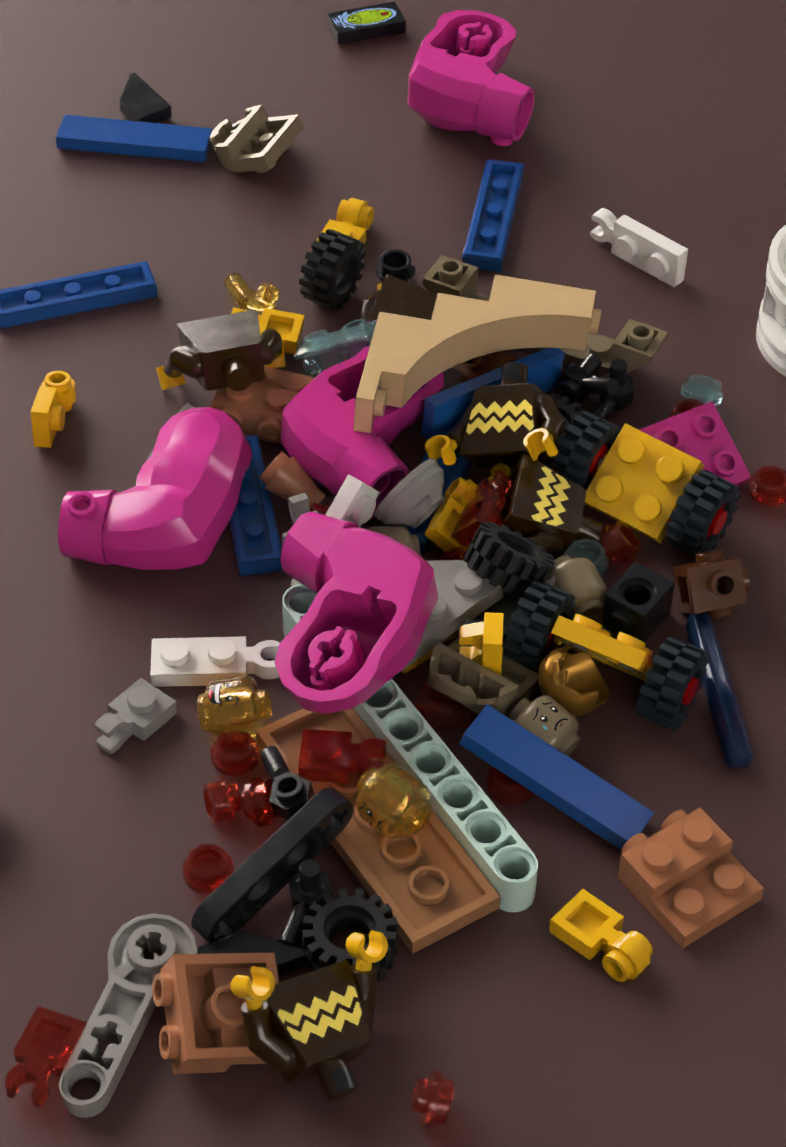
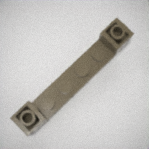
M443 255L438 258L423 278V286L427 291L435 294L442 293L489 301L490 298L489 296L477 293L478 267ZM629 319L615 340L599 334H589L586 351L567 348L559 349L564 351L563 365L567 367L572 363L580 365L589 354L599 357L602 365L593 375L599 378L609 373L610 363L614 359H622L627 362V373L651 364L667 340L668 332ZM548 347L519 348L518 350L534 354Z

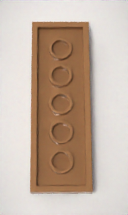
M302 708L256 730V743L262 750L269 746L277 747L290 772L310 781L315 795L321 790L330 787L334 788L353 804L354 811L351 820L344 830L330 843L368 895L371 897L374 893L380 896L381 907L388 903L392 908V917H396L397 934L412 954L500 908L501 896L426 800L419 796L416 797L419 791L411 789V781L354 708L328 714L307 711ZM366 802L365 807L360 810L359 808L362 807ZM367 809H370L373 814L372 816L367 814ZM379 821H382V823L379 824V830H378L377 824H378Z

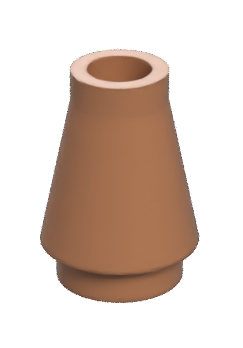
M282 451L259 476V479L266 484L264 489L288 501L289 497L305 492L309 498L310 512L326 496L313 482L294 455L289 458Z

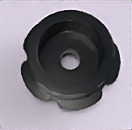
M388 250L384 252L377 263L376 275L381 281L388 274L406 282L407 278H413L415 274V267L411 265V256L402 250Z

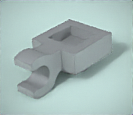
M138 679L108 704V713L101 716L94 724V728L103 734L95 741L96 745L108 754H113L133 734L145 741L177 714L176 700L144 679Z

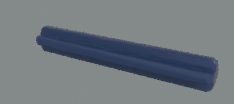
M706 612L690 614L687 617V624L685 626L690 644L709 652L706 675L701 681L703 682V688L726 764L732 769L746 768L751 765V758L754 753L711 616Z

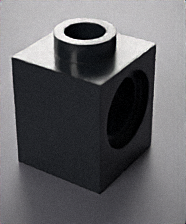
M635 562L605 594L602 626L617 636L619 632H622L645 642L670 614L675 582Z

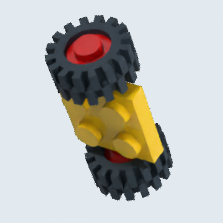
M585 411L581 413V416L577 415L573 419V425L568 424L565 429L566 435L564 437L561 436L557 442L560 444L558 454L552 456L555 460L550 465L555 466L566 478L584 488L586 491L585 505L660 544L666 535L669 543L694 556L698 553L711 551V549H715L718 546L719 538L723 539L726 534L725 529L727 525H731L733 520L731 516L738 507L736 502L740 499V493H738L740 489L737 485L707 470L704 471L705 465L701 460L626 423L620 429L618 426Z
M539 580L534 581L531 587L525 590L524 599L520 598L517 603L518 609L516 613L513 612L510 618L512 623L511 626L507 627L505 633L508 637L503 642V648L505 649L503 656L538 672L541 661L551 651L562 648L563 644H573L570 648L571 650L578 653L587 652L592 659L645 681L640 690L642 695L637 701L638 708L636 713L639 717L672 731H676L678 727L680 728L684 717L686 718L690 712L691 704L694 705L697 691L701 689L703 684L701 680L706 675V665L709 662L708 651L671 636L666 639L665 644L661 645L659 654L655 655L653 659L652 655L654 652L646 648V643L622 632H619L617 639L610 637L611 633L601 629L602 625L592 619L576 614L573 619L574 612L572 610L576 603L574 595Z

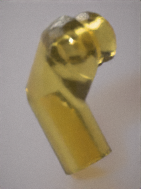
M232 273L224 280L225 288L241 308L263 311L264 308L273 309L277 305L276 300L280 296V291L272 283L268 285L266 282H263L258 290L249 287L239 273Z

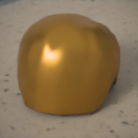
M569 644L551 651L541 661L538 670V684L543 695L552 697L574 717H578L594 711L604 704L611 695L588 653H567L573 646V644Z

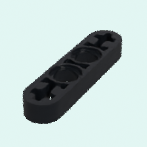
M328 787L318 792L199 905L192 917V929L208 943L237 933L289 883L291 877L299 873V866L303 861L313 860L344 830L352 818L353 804L334 788Z

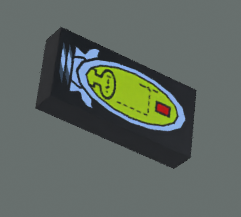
M395 1L327 13V25L338 44L406 32V20Z

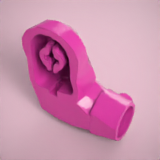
M455 10L442 14L438 18L435 28L425 36L416 53L409 73V107L435 128L452 131H476L479 135L490 136L491 142L498 146H509L513 141H518L524 134L532 115L535 100L534 89L502 73L496 75L508 58L516 38V29L505 19L481 11Z
M367 346L356 354L355 357L321 372L287 404L282 412L281 443L290 457L294 455L313 482L328 489L334 497H336L348 474L380 492L375 500L376 510L390 491L410 473L389 446L402 430L423 417L425 398L442 391L444 376L442 372L425 383L411 396L402 408L386 405L384 416H375L371 433L353 431L356 395L370 346ZM373 513V515L371 516V518H370L369 520H372V519H375V518H376V517L374 516V513Z
M210 407L191 408L173 415L160 429L152 456L142 465L135 487L119 493L116 490L68 491L61 504L58 524V544L62 556L106 566L115 564L139 570H179L201 566L208 560L217 541L230 522L238 502L243 477L250 466L252 450L241 427L225 412Z
M307 512L302 514L288 531L282 546L280 560L282 569L288 576L316 592L317 595L308 612L279 643L274 663L283 686L296 703L307 711L328 714L353 709L369 699L386 682L404 669L415 656L421 643L426 624L438 600V592L433 567L414 550L387 535L359 528L356 523L315 512Z

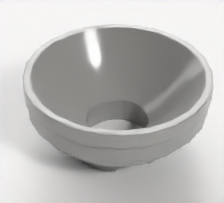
M430 458L401 480L375 510L374 516L377 520L381 521L385 526L402 524L404 526H412L414 529L425 522L445 500L442 497L444 471L438 465V462L434 458Z

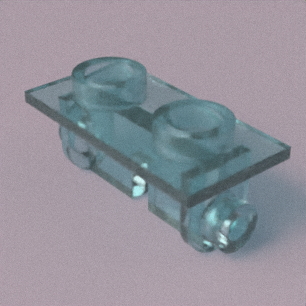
M357 319L344 325L342 330L328 333L327 330L315 331L303 339L304 342L294 356L295 360L306 357L303 360L305 372L308 375L314 374L317 377L329 367L343 362L342 354L346 353L348 359L355 357L365 347L370 346L377 320L366 323L365 319Z

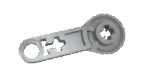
M155 913L138 916L122 925L111 939L108 950V982L59 1081L63 1105L72 1115L88 1118L104 1111L156 1007L153 1000V981L155 975L160 974L161 968L173 954H197L195 936L187 925L170 915ZM152 945L161 946L162 956L159 957L154 953V959H144L143 949L147 948L148 951H151ZM111 1034L117 1035L119 1045L109 1044L102 1056L103 1067L97 1063L101 1054L98 1039L107 1041ZM93 1078L100 1083V1090L91 1099L77 1100L70 1094L71 1087L80 1079Z

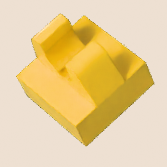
M484 612V622L462 625L459 632V644L472 645V647L460 646L459 653L502 676L504 613Z

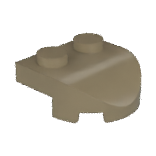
M258 105L245 110L246 118L234 124L229 119H225L212 131L210 141L218 160L224 168L231 172L255 171L256 173H264L276 165L278 158L286 149L293 145V140L302 131L304 126L298 114L268 118L263 106Z
M459 637L448 647L439 642L432 651L427 678L428 686L478 714L488 704L508 717L524 698L530 699L540 688L538 673L510 658L503 656L502 676L460 654V646L472 647V645H460Z

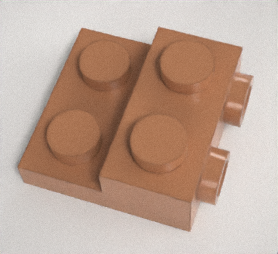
M264 366L265 378L262 381L251 383L245 390L234 391L230 387L218 389L211 402V408L225 412L241 427L246 436L258 435L260 440L282 445L281 425L283 409L315 377Z
M700 807L689 814H686L684 810L673 812L662 823L661 831L649 838L644 833H638L631 837L621 850L618 879L682 949L759 902L764 891V887L731 854L733 841Z
M275 953L173 954L161 968L160 974L155 975L153 981V1000L157 1007H165L167 1026H163L160 1031L159 1048L163 1059H171L173 1074L225 1072L231 1065L267 1064L253 1054L247 1046L241 1006L246 1001L244 998H238L233 994L230 983L236 975L248 976L251 982H253L250 973L252 966L267 968L272 972L275 984L279 983Z

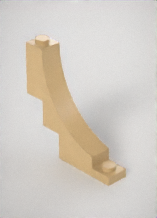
M495 275L489 301L438 293L431 320L379 312L356 395L353 431L371 433L375 416L383 417L386 405L402 408L411 396L425 383L443 371L470 359L519 348L548 347L586 351L588 335L598 334L602 309L593 308L596 291Z

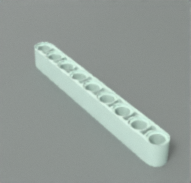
M303 584L290 587L282 597L284 636L308 612L317 595L316 592ZM391 678L369 699L354 707V710L418 791L420 790L419 780L426 785L430 793L429 797L425 799L426 802L501 896L499 909L506 912L526 910L532 905L536 893L538 860L535 854Z

